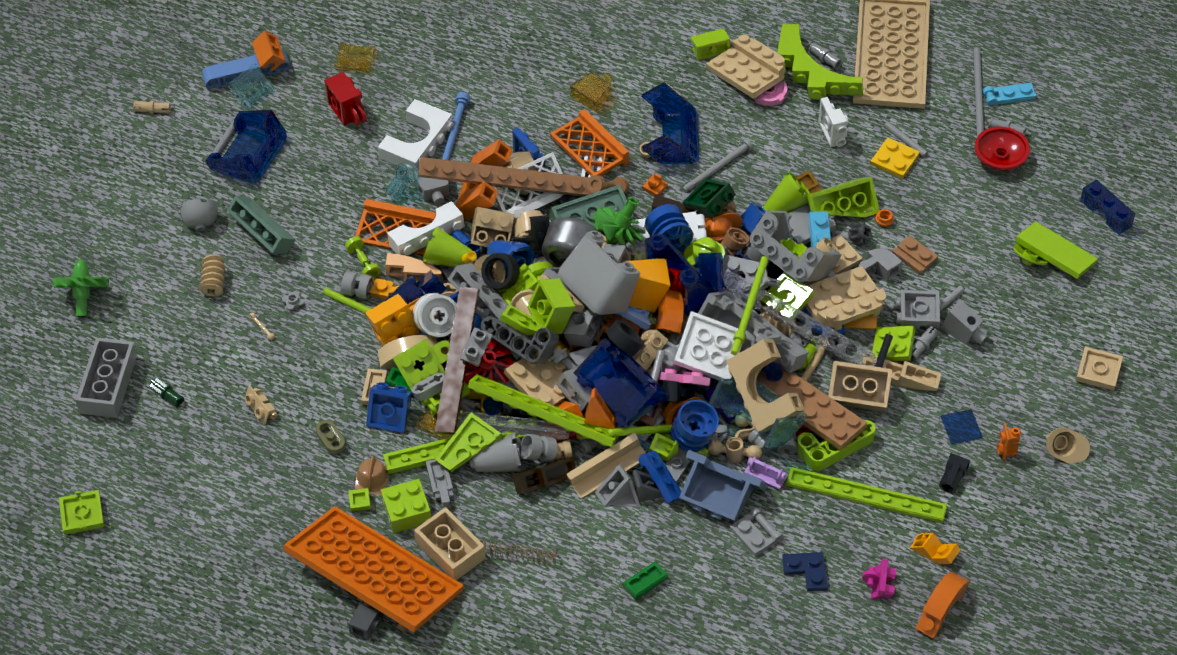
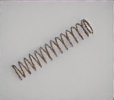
M495 541V546H494L495 556H496V541ZM500 542V548H499V550H500V556H501V543H502V542ZM516 544V549H515L516 559H517V544ZM532 547L531 554H532V561H533V547ZM537 547V552H536L537 562H538V547ZM553 550L552 553L553 565L555 564L554 558H556L557 550L555 552Z

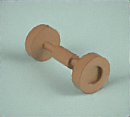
M593 175L587 183L588 190L591 193L617 185L621 186L624 195L629 190V183L624 177H616L612 182H605L602 176Z

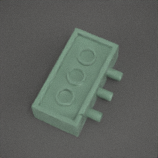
M617 185L551 207L549 217L551 222L561 217L576 218L588 222L595 227V222L592 221V218L599 207L604 209L609 206L612 207L613 212H618L623 209L627 199L621 186Z

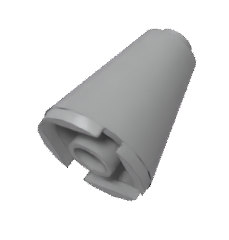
M511 433L495 441L469 460L471 468H475L476 472H521L526 470V465L522 466L521 463L523 459L520 453L521 440L520 438L516 439L518 433Z

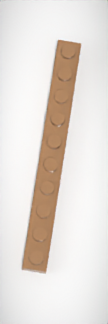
M420 157L418 177L480 184L485 181L491 186L581 197L593 194L587 187L590 177Z

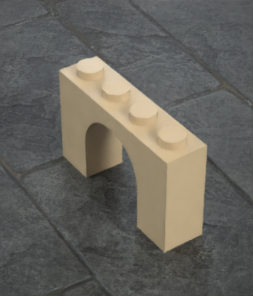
M763 339L726 361L729 366V373L734 377L737 391L742 395L744 406L750 413L752 425L757 432H768L805 411L797 393H787L768 403L757 392L756 378L759 371L764 366L781 357L773 339Z

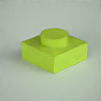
M368 488L348 491L351 512L371 509Z

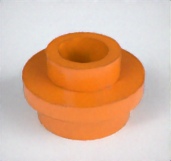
M882 209L876 214V223L883 227L890 226L894 222V215L890 210Z

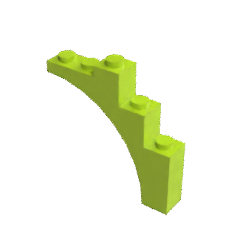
M782 24L777 53L784 57L785 67H792L793 83H808L809 99L818 100L827 97V94L863 95V78L838 74L822 67L805 51L801 43L800 24Z

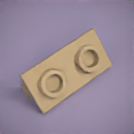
M249 385L244 399L246 404L255 412V416L264 425L267 419H276L278 416L277 410L271 403H267L268 399L262 390L258 388L253 389Z

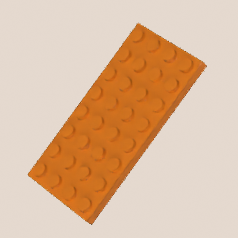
M336 506L284 544L283 551L412 632L419 629L458 596L464 587L460 582Z

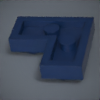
M823 552L782 554L784 575L805 574L807 591H824L828 589Z

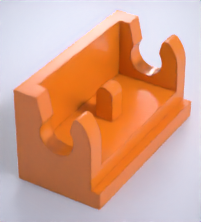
M264 30L252 42L261 68L265 69L269 64L273 63L270 67V70L273 71L286 62L277 36Z

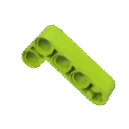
M864 420L867 422V428L842 450H839L828 441L819 443L811 433H802L798 436L797 453L811 470L821 471L871 444L874 441L876 426L872 421Z

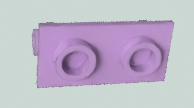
M756 457L748 459V467L745 473L758 477L766 484L780 490L788 477V473H785L783 469L779 470L757 460Z

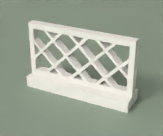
M553 152L517 168L528 170L532 166L537 168L538 171L555 173L554 170H556L557 174H563ZM545 159H551L553 164L551 171L542 167ZM505 187L503 193L498 191L496 202L501 212L515 214L514 217L518 218L520 213L535 210L561 198L564 194L548 192L539 194L531 190L518 189L514 198L506 194L508 188ZM521 190L530 193L528 200L525 202L518 199ZM505 197L514 200L512 207L508 210L503 205Z

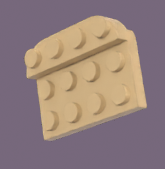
M740 35L738 39L732 41L730 49L706 63V68L713 74L753 99L782 81L786 71L784 57L759 41L749 38L748 35Z
M860 266L807 285L814 290L815 294L807 302L805 308L819 326L823 324L834 328V331L841 330L843 324L870 314L873 317L878 316L884 306L886 294L883 288L878 289L865 269Z

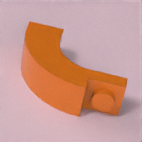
M668 289L658 305L659 312L655 330L677 334L681 333L684 303L680 292Z
M954 572L947 573L928 599L915 629L931 638H935L952 606L962 599L970 581Z

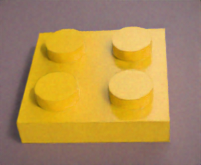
M887 137L872 158L870 165L903 179L919 157L920 151Z

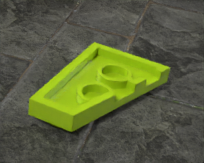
M471 412L435 460L447 470L453 472L503 435Z

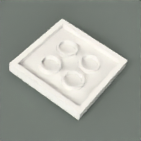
M691 311L673 364L703 373V375L729 384L732 375L729 373V366L726 361L734 357L731 354L734 343L733 337L738 328Z

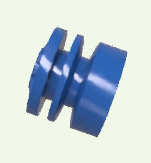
M661 205L651 211L645 219V228L658 252L663 255L677 254L686 249L693 240L692 229L685 220L680 208L676 205Z
M690 400L684 403L679 409L671 427L672 440H677L679 447L685 451L699 452L705 449L718 428L719 418L713 406L701 400Z

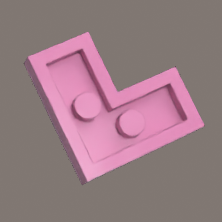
M665 368V372H660L658 380L677 381L691 385H710V378L703 377V373L683 371L682 374H676L677 370Z

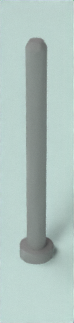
M748 139L743 140L740 147L686 184L683 190L689 192L745 151L750 152L753 150L754 147L751 141Z

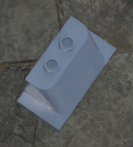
M688 450L686 458L693 463V466L679 498L692 504V509L703 513L706 510L711 512L710 516L722 520V517L736 522L752 491L757 489L765 493L768 485L758 477L745 472L740 473L713 462L706 456Z

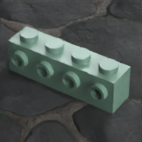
M235 195L227 209L234 219L242 224L271 253L275 255L287 254L296 239L250 197Z

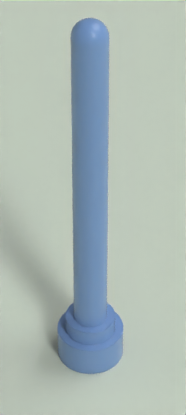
M459 92L456 96L457 109L453 119L454 124L450 130L442 160L450 159L464 108L470 103L471 97L465 92Z

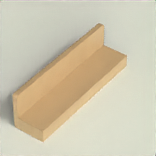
M634 432L567 473L568 481L578 496L584 498L595 492L619 464L622 465L626 472L639 465V456L645 454L640 445L639 438Z

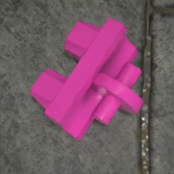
M882 559L881 564L878 566L869 567V570L862 574V579L867 582V586L872 587L871 599L878 600L880 597L890 599L894 595L895 587L886 584V580L892 582L896 577L897 570L888 566V560Z

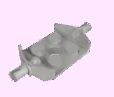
M725 252L724 259L720 264L711 268L699 266L698 270L709 272L714 290L728 291L735 295L749 297L760 262L729 256ZM767 267L757 297L768 286L780 287L781 280L768 277ZM739 274H744L745 279L743 281H736V277Z

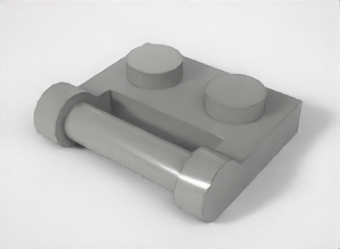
M758 507L752 509L748 515L730 525V530L754 557L784 537L780 531H776L764 518L762 511ZM756 520L771 537L767 539L752 521Z

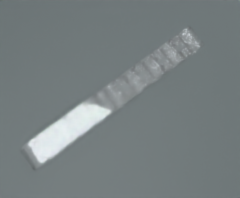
M728 274L723 283L725 291L731 292L747 303L748 297L744 295V291L751 289L753 283L738 274ZM734 279L738 285L733 288L729 287L727 281ZM759 288L754 304L755 309L849 363L865 365L862 362V358L870 357L872 365L869 366L874 367L876 365L877 357L872 351L766 290ZM762 299H769L771 305L768 307L762 306ZM780 308H784L788 311V315L782 317L777 311ZM796 318H802L805 324L803 326H797L794 320ZM817 327L822 331V334L814 336L811 330ZM835 337L838 339L839 344L832 346L829 344L828 339ZM852 347L855 349L856 354L849 356L846 354L845 349Z

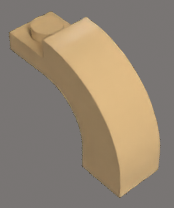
M413 335L393 340L378 350L380 367L390 370L392 367L398 368L393 357L425 339L428 340L431 347L439 342H437L435 336ZM443 347L441 353L447 354L448 348Z

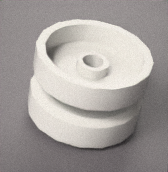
M428 293L420 297L413 309V320L417 328L423 333L435 337H444L452 333L456 302L450 297L438 293Z

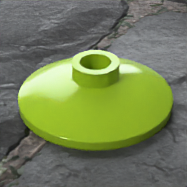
M1020 244L1014 245V251L1022 258L1021 261L1028 266H1032V264H1048V261Z

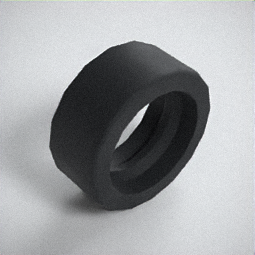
M493 253L484 260L481 268L484 283L493 289H509L515 285L520 274L516 259L506 253ZM498 260L505 261L509 271L506 280L501 283L495 281L492 273L493 265Z
M616 320L606 331L609 339L630 356H635L644 346L642 338L630 326L620 320Z

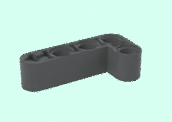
M487 316L481 322L482 331L492 334V338L527 361L538 365H543L549 360L559 342L558 334L546 328L538 329L533 338L530 339L497 318ZM509 332V338L506 340V335ZM548 334V335H549V338H548V340L545 342V337H546V335ZM539 351V356L536 359L535 355Z

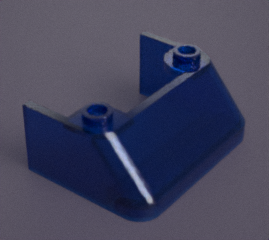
M665 82L643 93L642 98L653 106L654 119L662 124V136L642 146V150L660 164H693L699 161L698 113L695 107Z

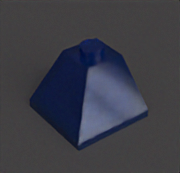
M699 252V257H695V268H699V273L718 292H722L724 290L723 252Z

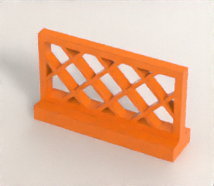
M585 109L579 112V117L550 133V137L590 176H602L620 164L625 166L629 163V151ZM579 124L582 130H572V127ZM560 134H568V139H562L558 136ZM571 135H581L580 140L570 139ZM591 136L593 141L583 140V137ZM569 144L579 145V150L570 149ZM582 145L592 146L591 151L581 150ZM595 146L603 147L605 149L604 152L594 151ZM580 155H588L590 160H582ZM593 156L603 157V161H592ZM606 157L614 158L615 161L605 162ZM591 166H602V168L594 172Z
M365 199L364 211L355 236L360 237L361 233L369 230L372 236L367 239L361 238L364 244L392 249L389 246L388 240L383 243L379 242L377 238L400 227L404 223H410L412 228L427 226L434 221L436 213ZM367 215L375 216L377 219L369 225L366 222ZM391 219L395 224L386 228L382 222ZM380 224L383 230L374 234L371 228ZM427 246L423 250H417L412 254L424 256Z

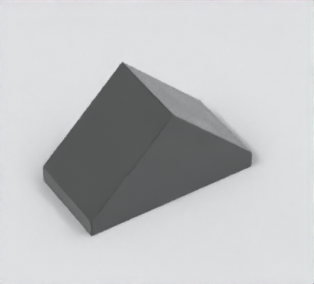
M636 469L633 471V485L639 502L662 497L661 491L651 479V475Z

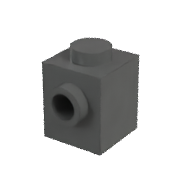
M359 604L348 623L350 634L369 640L373 631H378L381 620H379L378 611L374 607Z

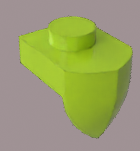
M656 432L647 452L656 451L661 459L669 461L678 453V441H673Z

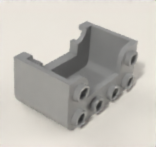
M766 210L750 235L751 245L798 282H818L826 279L842 254L835 249H832L830 252H822L815 247H810L804 251L800 258L779 243L782 239L787 240L794 231L789 224L792 216L786 211Z

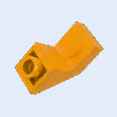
M921 533L917 535L910 546L911 550L938 565L951 564L961 550L957 544H942L934 533Z

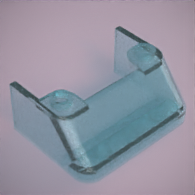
M734 378L720 379L709 404L713 408L723 409V412L728 416L741 415L752 422L750 413L744 406L742 395L737 391ZM756 380L757 392L764 401L771 403L780 398L778 394ZM802 412L793 417L776 418L772 429L766 432L764 447L784 446L804 424L807 415Z

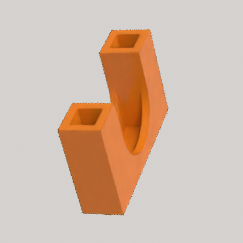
M498 139L473 155L471 163L503 167L509 162L513 149ZM485 181L480 184L464 182L455 206L462 212L465 220H471L474 218L475 208L488 209L494 205L498 190Z

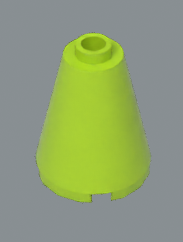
M789 171L763 208L765 210L786 211L790 213L809 203L807 195L811 193Z
M436 227L432 234L434 238L432 237L427 245L423 262L454 268L457 265L466 264L462 261V256L472 250L441 228Z

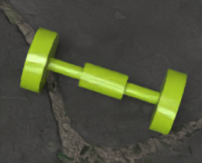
M355 236L350 238L346 242L345 248L350 254L357 252L360 262L363 266H366L362 270V274L371 275L374 278L378 277L381 274L378 264H369V260L364 252L360 251L364 247L361 237Z

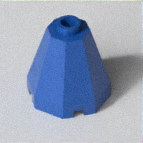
M496 240L490 243L487 248V255L493 253L512 255L516 259L519 268L524 263L528 266L533 264L535 258L534 252L530 250L531 247L526 243ZM501 260L505 266L507 278L509 272L508 266L505 261Z

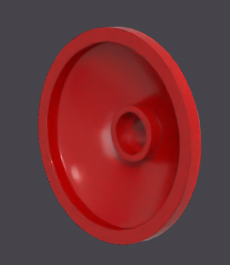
M997 126L988 128L978 135L974 150L977 158L986 166L996 170H1012L1020 167L1027 161L1030 145L1026 137L1019 131L1009 127Z

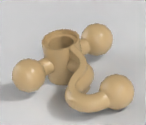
M744 412L736 415L735 424L741 428L751 425L752 428L737 431L735 437L729 438L726 441V445H722L718 440H713L708 444L710 454L719 455L721 452L726 453V457L731 463L741 462L744 459V455L748 456V458L756 457L757 460L762 456V450L759 446L752 445L749 448L743 446L742 440L748 439L750 433L755 430L752 425V418Z

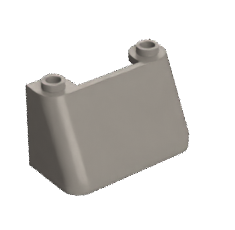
M595 230L587 232L559 268L558 277L592 312L600 315L627 312L640 272L629 262L616 263L599 246L604 242V237L600 232Z
M728 291L709 293L698 314L739 328L746 303ZM752 310L746 329L745 342L742 344L740 352L763 339H773L775 345H777L782 337V333L755 310Z

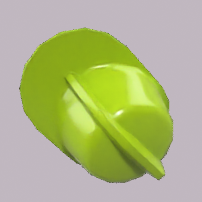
M709 237L694 240L684 252V258L688 263L705 268L717 266L725 256V249L722 244Z

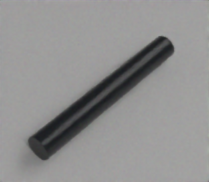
M885 335L874 367H883L893 339L892 335Z

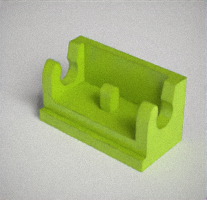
M724 28L691 36V42L694 46L692 50L697 60L718 56L731 48L730 38Z

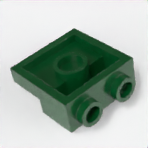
M705 179L682 203L685 208L697 210L699 214L712 219L721 213L725 205L734 200L736 194L730 183Z

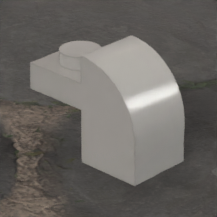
M873 249L868 251L867 260H863L858 267L862 266L869 276L877 272L887 281L901 272L902 261L891 251Z

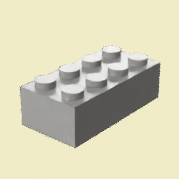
M96 337L76 397L79 414L118 418L137 358L134 342Z

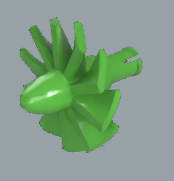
M629 197L623 209L618 212H613L612 207L609 206L604 209L600 207L597 209L592 221L595 222L597 231H604L606 244L616 245L620 242L621 245L626 246L625 238L636 248L638 244L634 239L639 242L644 240L638 233L645 234L646 232L631 225L639 224V221L633 220L632 216L639 205L637 199Z
M79 259L73 268L72 277L53 278L54 288L62 289L72 288L73 297L76 299L75 316H88L87 299L90 297V288L109 287V277H90L87 264L84 260Z

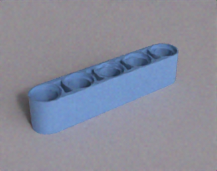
M282 50L286 62L273 71L270 70L273 63L263 69L259 65L257 56L253 55L205 67L202 70V76L206 88L210 90L213 87L219 88L230 83L243 82L250 78L256 79L263 77V75H272L283 70L288 71L290 63L286 52Z

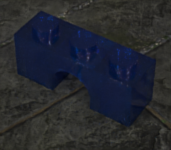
M1097 179L1083 187L1080 201L1092 212L1101 209L1106 216V225L1115 233L1120 235L1132 227L1135 213Z

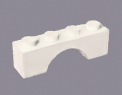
M451 201L437 208L434 221L425 227L410 228L402 225L387 232L389 246L396 254L410 255L428 245L429 240L432 237L434 238L432 234L436 227L441 228L449 235L457 229L464 228L463 214Z

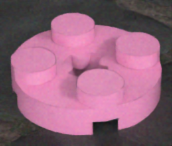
M780 81L770 88L772 92L765 91L754 98L755 102L765 106L782 104L787 96V84L785 81L784 83Z

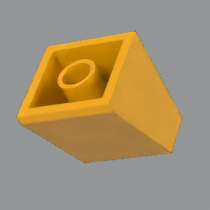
M666 259L626 261L633 264L640 272L629 306L655 312L670 287Z

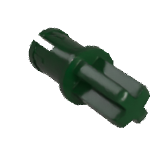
M158 378L151 380L150 388L159 393L162 399H167L175 407L184 402V397L175 392L172 386H167Z

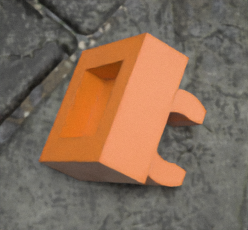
M655 173L642 186V190L652 196H660L668 187V183Z

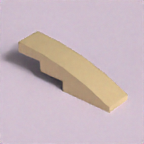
M863 357L861 365L874 367L876 361ZM885 359L882 367L893 369L891 384L917 390L937 391L941 373L906 361L901 365Z

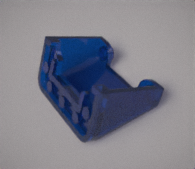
M272 110L239 111L233 122L238 135L223 157L219 153H211L205 160L208 167L215 172L248 183L259 182L287 139L286 130Z
M656 234L645 239L646 260L666 259L668 267L682 270L679 278L685 289L686 305H684V313L688 317L691 311L698 313L708 294L717 292L716 289L664 235Z
M606 338L598 344L573 372L578 377L576 381L582 387L596 388L602 399L615 412V422L622 428L632 426L668 396V393L632 356L623 352L611 340Z

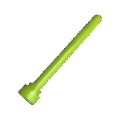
M672 424L613 428L608 430V435L614 437L628 436L634 432L636 435L655 434L656 432L669 433Z

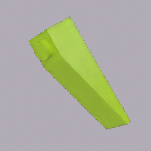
M872 177L858 178L807 195L811 212H828V215L868 217L880 211Z

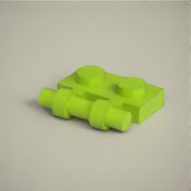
M525 263L519 268L520 274L515 285L509 289L498 290L508 305H511V300L517 293L526 289L535 290L539 282L538 278L529 270L530 268Z

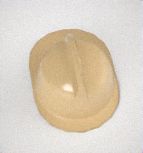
M1060 427L1046 435V447L1049 454L1059 460L1071 464L1085 461L1089 455L1090 444L1087 438L1073 430Z

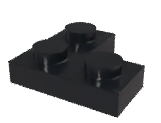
M548 215L529 217L531 235L512 237V241L526 243L531 247L530 250L535 255L542 254V245L549 227Z

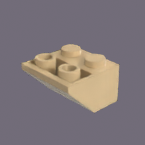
M481 207L475 208L470 244L488 247L490 243L496 240L510 241L515 214Z

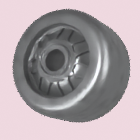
M561 217L553 220L548 227L542 245L544 258L553 266L561 267L584 235L593 230L597 231L596 228L588 222L571 217Z

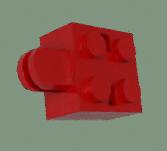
M344 72L325 79L327 103L342 124L345 126L354 122L356 126H359L361 122H367L366 114L363 111L364 107L361 103L362 93L358 88L354 87L352 79L347 77Z

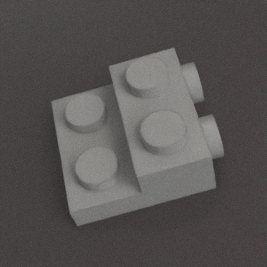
M901 290L900 297H896V309H900V313L897 312L896 324H900V326H914L915 330H919L920 326H940L939 291Z

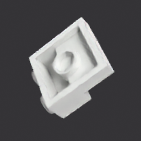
M828 97L821 98L818 122L830 147H842L846 144L848 118L843 114L841 108L835 109Z

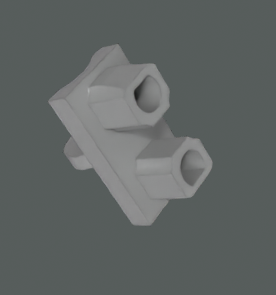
M474 327L460 360L479 367L493 335Z

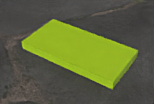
M1036 221L1017 235L1015 239L1016 243L1076 279L1080 278L1098 261V258Z

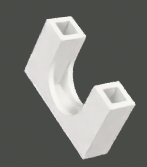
M416 99L406 110V120L413 125L425 129L429 133L428 136L416 143H406L387 135L378 146L380 159L411 172L412 170L419 169L420 157L428 158L434 155L437 145L443 143L446 133L450 132L454 124L451 113Z

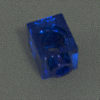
M431 270L417 282L425 294H442L447 289Z

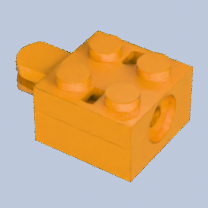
M396 294L365 312L373 332L382 347L393 340L420 333L413 320V309L415 303L420 298L407 304L399 294Z

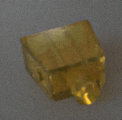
M590 72L570 85V96L594 112H597L611 95L610 83L613 79L608 73L600 77L596 73Z

